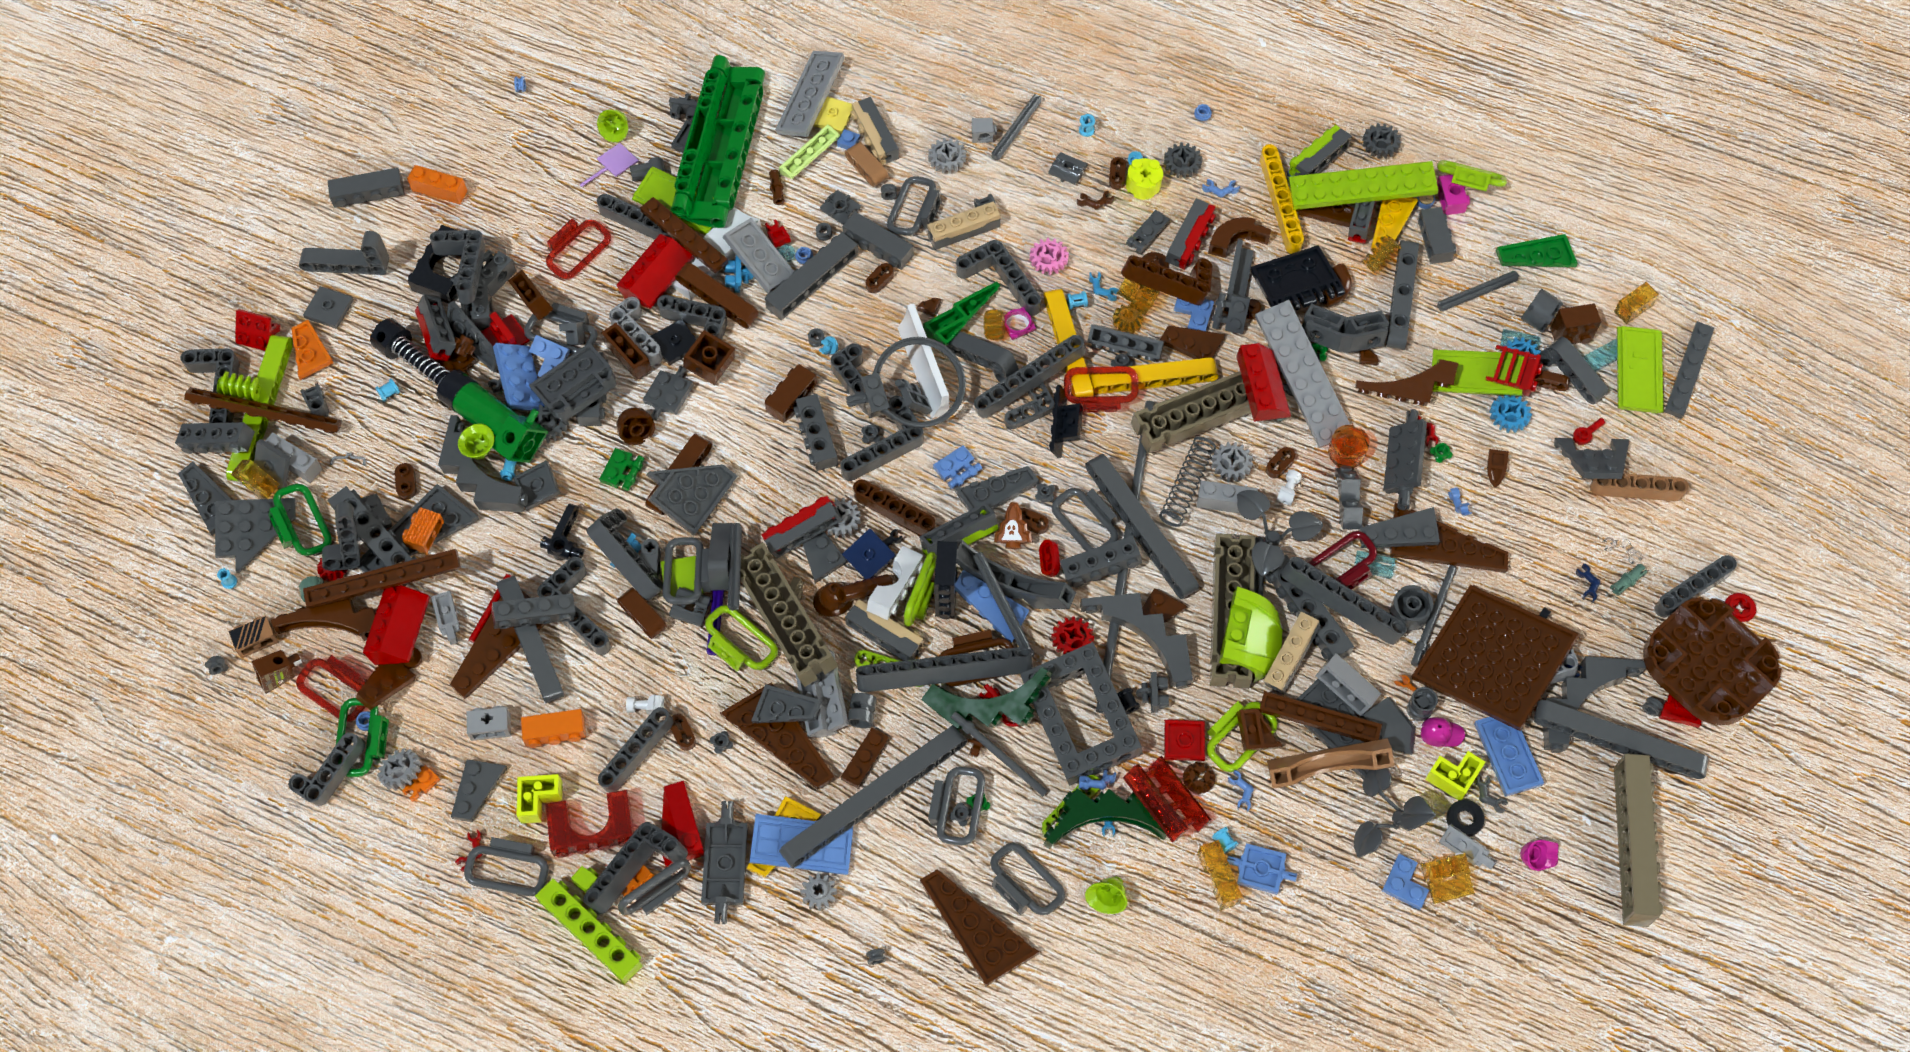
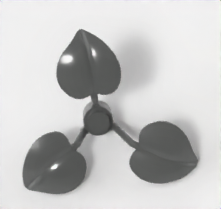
M1245 490L1237 494L1238 511L1244 518L1255 520L1260 515L1263 518L1265 540L1264 542L1256 543L1252 549V561L1261 577L1282 565L1284 553L1279 544L1280 540H1283L1289 532L1292 531V536L1297 541H1308L1322 530L1323 523L1309 512L1298 511L1289 518L1291 528H1288L1282 535L1277 531H1269L1264 513L1270 508V501L1266 495L1255 490Z
M1387 768L1369 770L1364 777L1362 786L1365 794L1373 797L1379 793L1396 810L1392 815L1394 824L1378 823L1374 825L1371 821L1361 824L1354 836V849L1359 858L1371 854L1381 845L1383 834L1379 828H1394L1397 830L1400 827L1406 831H1411L1424 825L1436 816V813L1431 809L1427 801L1420 796L1410 798L1404 805V811L1395 805L1382 791L1391 785V774Z

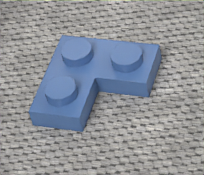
M1177 298L1174 311L1191 315L1188 329L1206 331L1214 301L1205 299L1202 305H1194Z
M536 335L529 352L544 358L537 376L541 377L567 359L571 350Z
M1398 854L1382 892L1420 910L1429 889L1410 881L1418 862Z

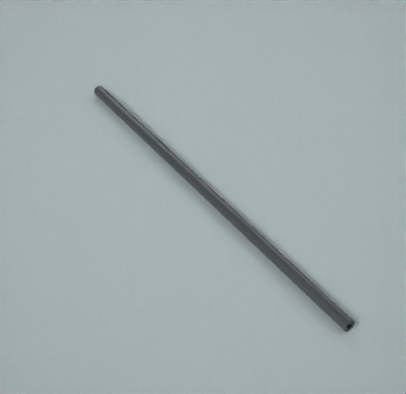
M1146 401L1145 408L1152 411L1155 403L1153 401ZM1140 434L1131 489L1138 501L1140 499L1147 455L1141 443L1142 434ZM1125 526L1124 538L1133 535L1127 526ZM1128 568L1118 573L1114 595H1123L1125 593ZM1110 622L1103 662L1110 679L1119 631V624ZM1097 702L1096 712L1103 714L1101 706Z

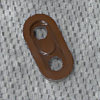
M408 463L399 464L394 471L396 492L401 499L409 500L417 492L415 471Z

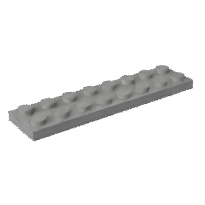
M1290 300L1255 314L1270 349L1274 352L1275 359L1318 447L1321 448L1353 434L1354 431Z

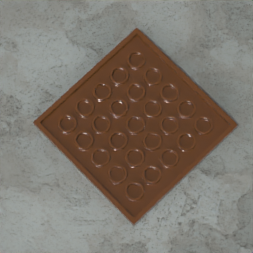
M1470 585L1413 672L1412 680L1521 731L1577 641L1579 633Z

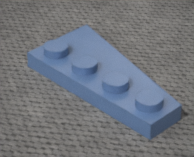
M962 570L955 582V591L968 604L973 605L979 611L978 613L993 625L992 627L997 632H1000L1012 643L1014 636L987 584L967 571ZM1005 596L1021 626L1029 610Z

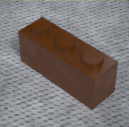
M523 270L508 280L538 320L547 316L553 310Z
M617 323L601 332L604 344L636 380L651 371L649 359Z
M800 364L792 368L786 379L777 385L774 393L766 398V413L785 423L794 412L793 407H796L795 399L808 396L817 385L816 374Z

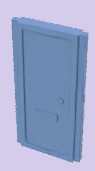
M756 814L749 863L791 868L779 853L780 848L817 821ZM853 827L794 869L848 875Z

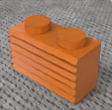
M420 507L418 512L412 515L409 529H405L402 539L405 546L428 554L430 547H432L437 534H439L444 524L441 514Z

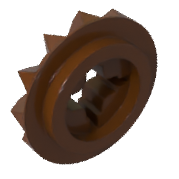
M1195 762L1188 765L1185 769L1183 782L1191 792L1203 794L1213 788L1215 774L1212 767L1207 766L1205 762ZM1195 773H1197L1198 775L1205 773L1203 776L1204 782L1200 779L1194 781V779L1196 778Z

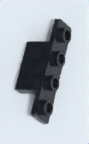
M1057 385L1056 392L1054 393L1055 407L1052 411V439L1049 443V448L1057 458H1061L1063 442L1080 440L1083 406L1080 403L1066 405L1067 392L1061 385Z

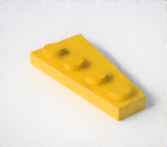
M1408 197L1382 200L1371 249L1388 255L1417 205L1418 199Z

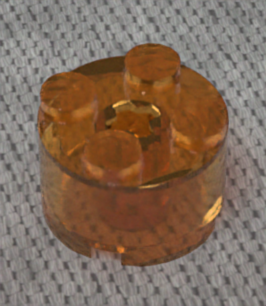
M1343 425L1337 428L1332 435L1328 447V455L1337 468L1344 465L1351 466L1352 468L1358 467L1364 462L1370 443L1369 437L1361 428L1357 429L1354 425Z

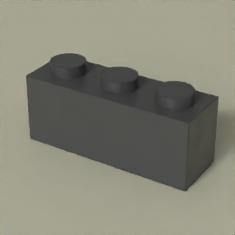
M1442 207L1421 209L1417 221L1430 264L1451 262L1454 254H1456V245L1451 240L1452 233L1451 229L1447 226L1446 214L1443 213Z

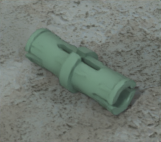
M1638 564L1631 571L1622 574L1621 579L1612 584L1610 589L1615 588L1612 592L1619 596L1628 587H1633L1637 580L1647 574V570H1644L1646 568L1642 564Z

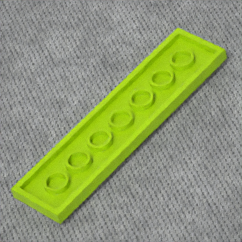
M1432 161L1289 177L1293 210L1438 194Z

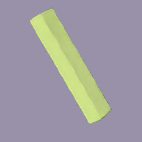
M827 124L779 167L780 174L793 179L840 137V134Z

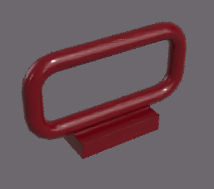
M1353 531L1307 563L1315 567L1352 540L1360 539L1369 550V555L1335 579L1352 590L1372 576L1368 565L1375 560L1377 549L1365 533Z

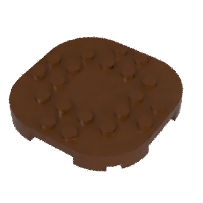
M1696 597L1682 603L1647 638L1643 648L1644 663L1651 677L1692 715L1714 725L1734 724L1743 719L1777 685L1782 670L1778 664L1780 657L1773 644L1766 637L1763 640L1759 639L1731 614L1734 609L1729 605L1713 598L1709 601Z

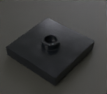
M682 319L650 336L660 346L661 354L668 365L684 358L696 341V338Z

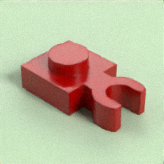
M776 219L773 220V226L765 223L767 236L775 248L791 242L784 226L779 227Z

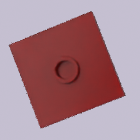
M1165 719L1164 760L1205 761V721Z

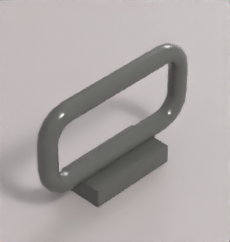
M919 176L909 177L905 180L887 220V228L890 232L910 236L918 232L921 225H923V228L928 229L927 224L933 223L942 202L939 190H936V184L933 180ZM914 183L928 185L929 190L913 227L901 228L894 226V221L909 186Z
M553 303L551 306L553 310L543 318L559 323L583 322L584 331L590 333L586 345L591 343L594 346L598 333L593 326L589 325L587 313ZM534 314L531 315L524 328L525 336L531 341L536 336L531 330L538 320ZM545 338L549 341H552L556 344H559L565 348L570 349L571 354H574L581 349L555 340Z
M1070 488L1053 501L1051 506L1052 513L1085 551L1094 548L1059 510L1060 504L1071 496H1077L1109 531L1111 537L1103 545L1117 541L1118 531L1114 527L1118 523L1117 515L1093 488L1087 492V495L1080 489Z
M674 538L666 545L663 598L670 604H693L701 597L702 589L703 592H711L708 577L709 548L704 549L702 542L697 538ZM677 545H694L696 547L694 593L689 597H673L670 593L673 548Z
M955 767L947 773L945 783L935 780L928 819L931 825L937 826V836L943 843L963 846L970 844L976 837L985 788V777L978 769ZM957 775L974 776L977 778L969 833L965 837H954L945 834L953 780Z
M491 837L490 846H477L469 852L464 868V876L469 884L476 887L524 896H535L546 885L549 866L543 857L533 855L535 849L533 845ZM478 854H488L538 864L540 866L538 883L534 888H527L476 878L472 874L475 858Z
M1008 843L992 856L990 861L991 869L997 875L993 880L992 887L1020 915L1027 910V907L1038 915H1048L1064 901L1065 891L1062 885L1020 844ZM1008 852H1017L1057 892V897L1046 907L1037 905L999 866V860Z
M687 859L677 860L627 894L618 904L619 912L625 916L642 908L645 914L648 915L682 892L677 883L691 871L690 862ZM682 868L678 873L671 876V874ZM636 899V902H634L633 904L627 906L629 903H631L632 901H634V900Z

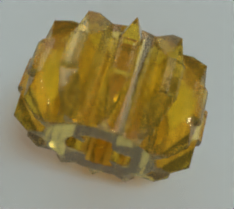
M1122 304L1121 308H1116L1112 317L1114 321L1113 326L1118 328V330L1135 333V330L1139 331L1143 324V313L1138 311L1137 306L1131 307V304L1126 307Z
M996 309L986 311L983 321L986 339H1003L1006 328L1003 311Z

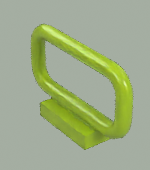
M1440 160L1437 163L1439 171L1453 175L1451 183L1482 191H1487L1488 185L1503 187L1507 184V178L1498 173L1446 160Z
M929 552L926 556L906 605L904 624L908 627L913 624L915 618L924 619L933 597L934 582H931V578L936 567L935 552Z
M723 605L716 608L707 617L705 627L712 636L708 648L737 672L744 663L754 670L765 669L777 657V644L739 611H731L728 605ZM723 613L730 614L770 648L769 655L761 662L753 661L715 629L713 622Z
M1237 701L1207 731L1212 737L1207 745L1208 756L1223 771L1234 772V770L1240 769L1257 751H1245L1233 764H1227L1217 755L1215 747L1238 724L1237 711L1259 709L1260 702H1249L1243 706ZM1261 713L1268 719L1269 726L1272 729L1270 732L1273 735L1278 725L1276 717Z

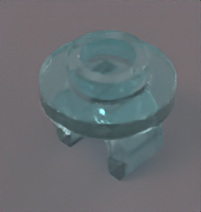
M784 244L780 249L777 248L787 262L794 258L795 250L791 245Z

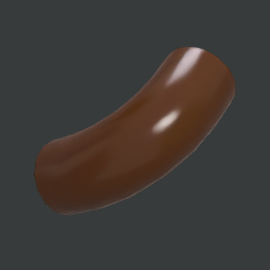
M1338 264L1333 267L1334 272L1344 287L1345 295L1340 297L1335 295L1334 299H1330L1326 290H1323V304L1326 308L1345 300L1351 291L1352 279L1345 264Z

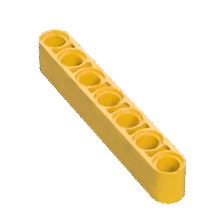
M1267 144L1262 148L1260 164L1285 249L1289 254L1301 251L1304 236L1297 212L1293 210L1291 192L1278 149L1272 144Z
M1062 288L1043 292L1045 306L1057 345L1070 336L1076 335ZM1082 356L1065 367L1074 400L1093 397L1092 383L1084 357Z
M1214 358L1101 369L1090 373L1094 394L1215 381L1219 377Z

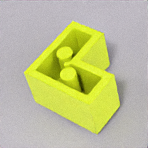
M1467 751L1458 766L1439 756L1425 780L1455 799L1462 800L1484 766L1485 761Z
M559 774L517 777V818L521 824L542 822V803L562 802L563 782Z

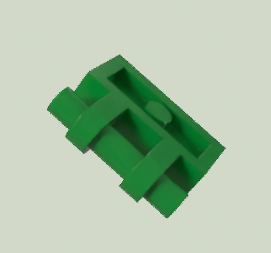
M615 448L599 478L600 482L618 488L620 482L624 483L622 489L629 491L636 481L637 473L643 467L644 457L638 455L636 460L632 461V453ZM627 469H631L629 474L625 475Z

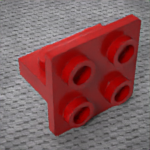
M241 309L236 310L235 342L266 351L271 335L280 332V324L271 322V317Z
M496 311L489 315L491 319L490 327L481 331L492 346L495 343L525 345L530 342L525 336L523 328L512 314L501 319Z

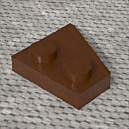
M1155 588L1142 607L1143 615L1163 613L1164 623L1187 609V605Z
M1259 709L1237 711L1243 751L1278 749L1282 747L1281 742L1276 741L1270 732L1272 729L1264 721Z

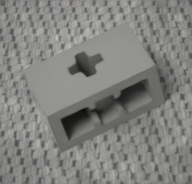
M494 706L492 709L475 708L472 711H466L467 735L471 741L511 737V714L507 707Z

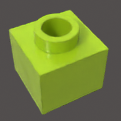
M581 866L572 876L571 880L574 885L586 893L597 880L599 874L590 867L586 869Z

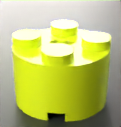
M1147 158L1134 159L1128 168L1126 189L1135 198L1141 200L1151 199L1160 191L1163 170L1159 161Z

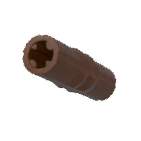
M885 574L843 585L836 590L837 598L841 603L871 596L877 585L889 586L893 584V580L890 575Z

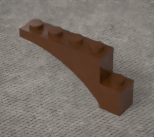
M1438 359L1437 364L1409 378L1390 382L1356 380L1354 388H1358L1359 393L1369 394V391L1377 392L1376 396L1387 398L1388 395L1395 396L1397 401L1406 402V399L1414 400L1413 404L1424 406L1425 403H1430L1434 382H1437V386L1448 388V385H1454L1458 363Z
M351 598L310 609L302 607L295 612L281 614L271 619V623L278 634L303 628H332L358 635L366 641L376 612L373 607L362 608L355 612Z

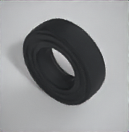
M1459 800L1448 809L1446 820L1448 826L1452 824L1471 837L1482 829L1484 813L1475 802ZM1462 811L1469 812L1473 817V823L1471 825L1461 824L1458 821V813Z

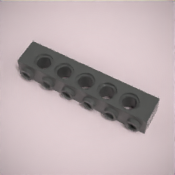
M345 486L328 499L329 504L334 510L335 506L340 502H348L352 506H356L354 515L358 537L385 567L395 565L401 559H404L405 562L417 559L415 556L411 558L407 554L409 550L402 542L398 544L395 540L397 538L390 529L387 531L383 527L385 523L379 516L374 517L371 514L373 510L366 502L362 504L359 501L361 497L354 489L350 491ZM368 519L366 524H360L363 520ZM375 533H381L379 537L372 538ZM393 546L390 551H384L386 547Z
M1284 555L1282 565L1266 574V580L1276 588L1277 595L1287 603V608L1291 614H1295L1298 618L1300 612H1303L1319 620L1323 628L1318 630L1312 643L1320 648L1321 654L1326 661L1335 653L1342 659L1349 656L1354 649V645L1323 603L1293 584L1281 580L1283 578L1281 570L1289 561V557ZM1292 593H1297L1300 597H1295ZM1303 608H1308L1311 612H1305ZM1326 639H1331L1334 643H1328Z

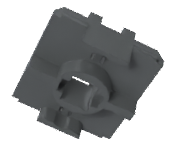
M1060 152L1052 163L1048 174L1060 178L1061 182L1067 181L1076 185L1081 179L1088 163Z
M837 190L825 200L820 210L844 225L854 212L860 210L861 205L852 200L850 195L846 196Z
M679 587L676 597H689L694 592ZM701 594L698 601L693 603L696 605L693 612L686 610V605L673 604L669 617L701 627L710 605L711 597Z

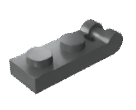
M1155 210L1141 227L1128 238L1126 245L1129 247L1133 246L1137 252L1142 254L1170 223V219Z

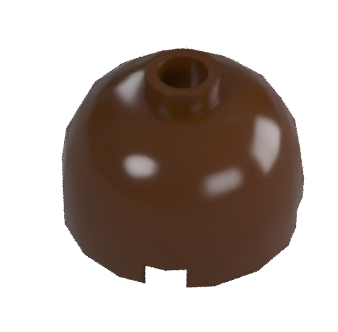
M639 407L624 410L616 422L617 433L620 439L624 440L628 445L644 443L645 440L643 439L648 438V436L651 438L655 431V423L646 410Z

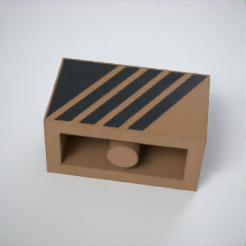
M267 616L257 617L252 622L238 625L233 630L228 631L234 649L241 658L279 643L272 623Z

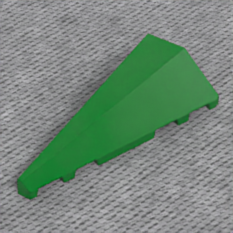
M996 281L954 303L952 309L923 323L927 338L936 340L946 346L1000 288V284Z

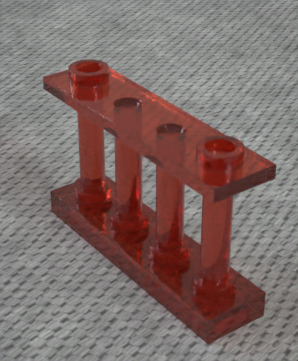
M1162 756L1148 768V771H1144L1137 764L1123 777L1172 843L1177 841L1189 829L1188 826L1192 825L1197 832H1200L1212 820ZM1155 777L1161 786L1156 787L1150 778ZM1167 793L1173 800V803H1169L1163 794ZM1180 809L1186 819L1182 820L1175 810Z

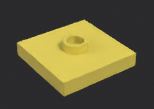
M826 97L813 126L823 129L828 124L837 133L842 134L850 120L852 104Z

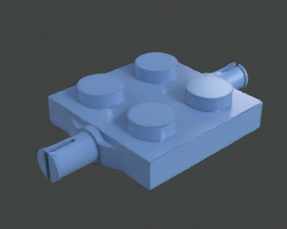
M1246 843L1244 853L1240 859L1229 855L1226 864L1238 867L1237 884L1277 895L1283 879L1296 882L1297 873L1285 871L1286 854Z

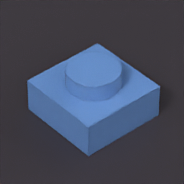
M844 129L837 141V146L846 150L859 142L860 134Z

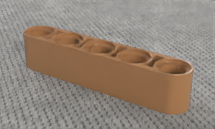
M1623 473L1622 479H1593L1590 484V491L1598 496L1679 501L1689 489V484L1684 478Z

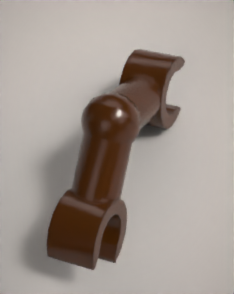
M1105 191L1101 199L1093 201L1088 199L1086 194L1080 193V198L1083 201L1077 199V205L1081 207L1087 205L1098 210L1104 204L1113 203L1114 196L1107 198L1109 191Z

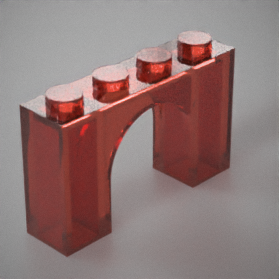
M621 790L607 793L609 810L607 824L600 832L589 836L580 835L572 830L570 810L566 800L545 804L550 851L553 856L564 858L571 853L586 854L589 850L594 849L602 851L609 849L611 846L618 845L623 847L634 833L628 791Z

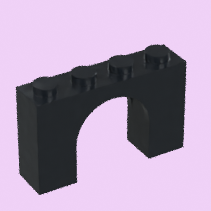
M441 225L437 231H453L456 229ZM431 243L428 244L422 258L417 261L413 273H410L408 276V284L411 290L422 295L439 297L442 302L447 304L452 302L457 294L455 285H453L449 278L433 272L435 264L441 258L450 255H436L433 252Z
M937 541L934 581L935 617L941 619L955 618V582L958 578V567H956L957 542Z

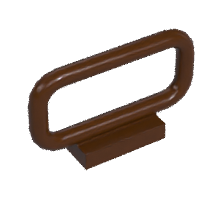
M990 629L953 637V648L942 651L939 657L963 654L1000 645L1006 649L1014 648V646L1005 638L992 639ZM998 677L947 682L945 684L957 687Z

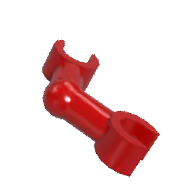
M1427 422L1426 430L1428 436L1425 445L1428 447L1429 441L1432 440L1436 446L1439 440L1435 436V425Z
M478 829V835L475 839H472L469 832L467 833V838L472 843L473 848L481 846L482 834ZM478 854L475 860L480 858L483 854ZM468 856L459 857L455 861L456 865H459L462 862H465L466 864ZM465 865L460 869L462 872H464Z

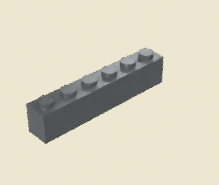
M843 232L833 237L829 244L820 248L815 256L807 259L801 268L796 269L788 279L783 280L774 291H770L766 295V308L780 320H783L858 255V244Z

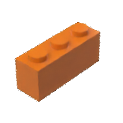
M414 165L407 178L412 191L460 205L467 193L463 178Z
M581 709L521 717L522 740L526 747L537 748L542 744L557 745L563 741L578 742L586 738L585 718Z

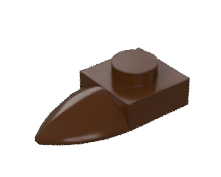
M1489 449L1487 474L1494 488L1505 477L1509 451Z

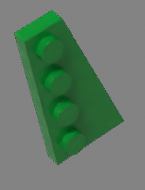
M1566 234L1499 246L1496 249L1501 266L1576 267L1578 264Z

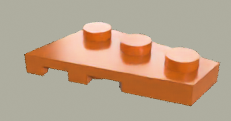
M309 320L291 328L296 352L295 358L298 366L297 372L300 380L334 363Z

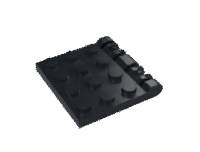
M1319 245L1251 267V273L1270 307L1290 300L1295 310L1301 308L1300 303L1303 308H1306L1311 303L1317 304L1316 298L1319 303L1324 302L1323 290H1326L1330 299H1334L1335 295L1337 297L1345 295L1342 283Z

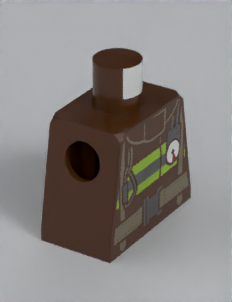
M283 650L251 661L256 678L265 694L293 679L294 673L292 668L302 664L298 653L286 657Z

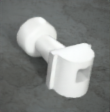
M1289 470L1287 472L1286 480L1288 482L1285 487L1281 486L1276 501L1291 506L1295 495V484H1298L1302 478L1298 471Z
M654 694L648 700L636 701L635 697H627L626 711L627 713H634L636 709H643L650 715L654 709L658 707L664 708L665 698Z

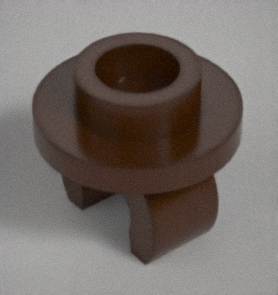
M974 737L972 740L968 739V743L972 744L969 755L978 757L980 749H986V747Z

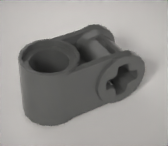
M318 383L306 390H300L312 414L326 417L329 415L324 394Z
M647 539L641 545L640 557L659 577L661 550L657 541Z

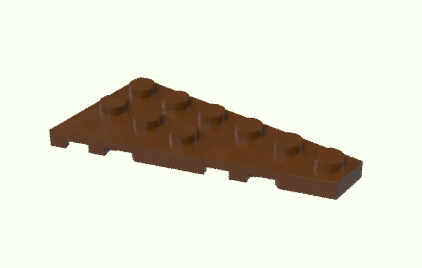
M1394 503L1393 518L1416 512L1412 509L1411 511L1407 509L1400 510L1397 508L1398 503ZM1436 521L1440 541L1438 545L1390 547V557L1506 573L1508 570L1509 552L1489 543L1479 542L1474 539L1475 537L1457 532V529L1439 521Z
M521 589L524 598H531ZM491 613L450 683V686L461 697L466 699L522 647L514 627L494 629ZM535 624V625H536V627H537V630L539 631V630H540L542 627H544L546 624Z

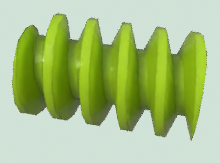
M225 371L224 375L219 378L216 388L217 393L234 397L238 396L239 398L245 397L248 400L253 399L254 401L259 399L261 392L257 377L251 382V376H247L244 380V375L240 374L237 379L236 373H232L231 377H229L228 371Z

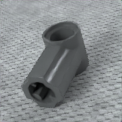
M653 157L648 163L630 166L632 181L643 180L652 166L666 172L664 160L661 157Z

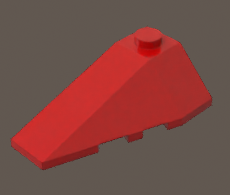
M683 780L664 786L661 829L674 836L688 850L686 859L690 861L703 857L704 848ZM663 856L666 868L673 864L672 861Z

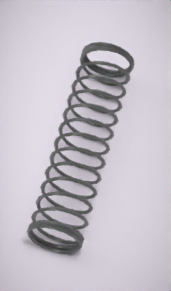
M1195 437L1191 444V449L1188 451V455L1182 464L1183 467L1180 468V473L1177 475V479L1171 488L1172 491L1169 493L1166 504L1163 505V510L1159 514L1160 519L1167 525L1179 527L1183 523L1182 520L1185 519L1183 514H1186V508L1190 507L1188 502L1193 501L1191 496L1196 494L1194 490L1198 489L1197 484L1200 483V478L1204 477L1202 472L1206 471L1205 466L1209 465L1208 460L1212 459L1211 454L1216 449L1215 443L1208 438ZM1195 440H1204L1210 443L1213 447L1203 442H1195ZM1198 444H1204L1210 447L1212 450L1204 449L1200 447ZM1193 450L1207 453L1210 455V458L1197 455ZM1190 456H1197L1201 459H1204L1207 461V464H1202L1198 461H1195ZM1188 462H1195L1198 465H1202L1205 468V470H1199L1195 467H1192L1191 465H1189ZM1185 468H1192L1196 471H1199L1202 474V476H1196L1192 473H1189ZM1182 474H1189L1193 477H1196L1199 479V482H1193L1185 478ZM1180 480H1187L1188 482L1195 484L1197 487L1191 488L1189 486H1186L1183 483H1181ZM1177 486L1191 489L1194 494L1183 492ZM1174 492L1188 495L1191 500L1188 501L1180 498ZM1171 498H1177L1182 501H1185L1188 504V506L1184 507L1182 505H1179L1176 502H1174ZM1168 504H1174L1179 507H1182L1186 512H1178L1171 508ZM1162 514H1167L1171 518L1179 520L1180 523L1169 522L1164 519Z

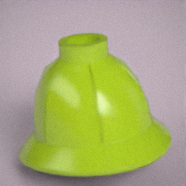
M619 110L603 111L597 119L599 133L609 142L622 141L628 133L626 115Z
M474 424L467 427L458 439L460 452L474 459L486 457L494 445L493 431L484 424Z
M1117 876L1102 879L1100 882L1089 886L1085 892L1086 902L1098 912L1117 914L1126 909L1127 898L1122 879Z

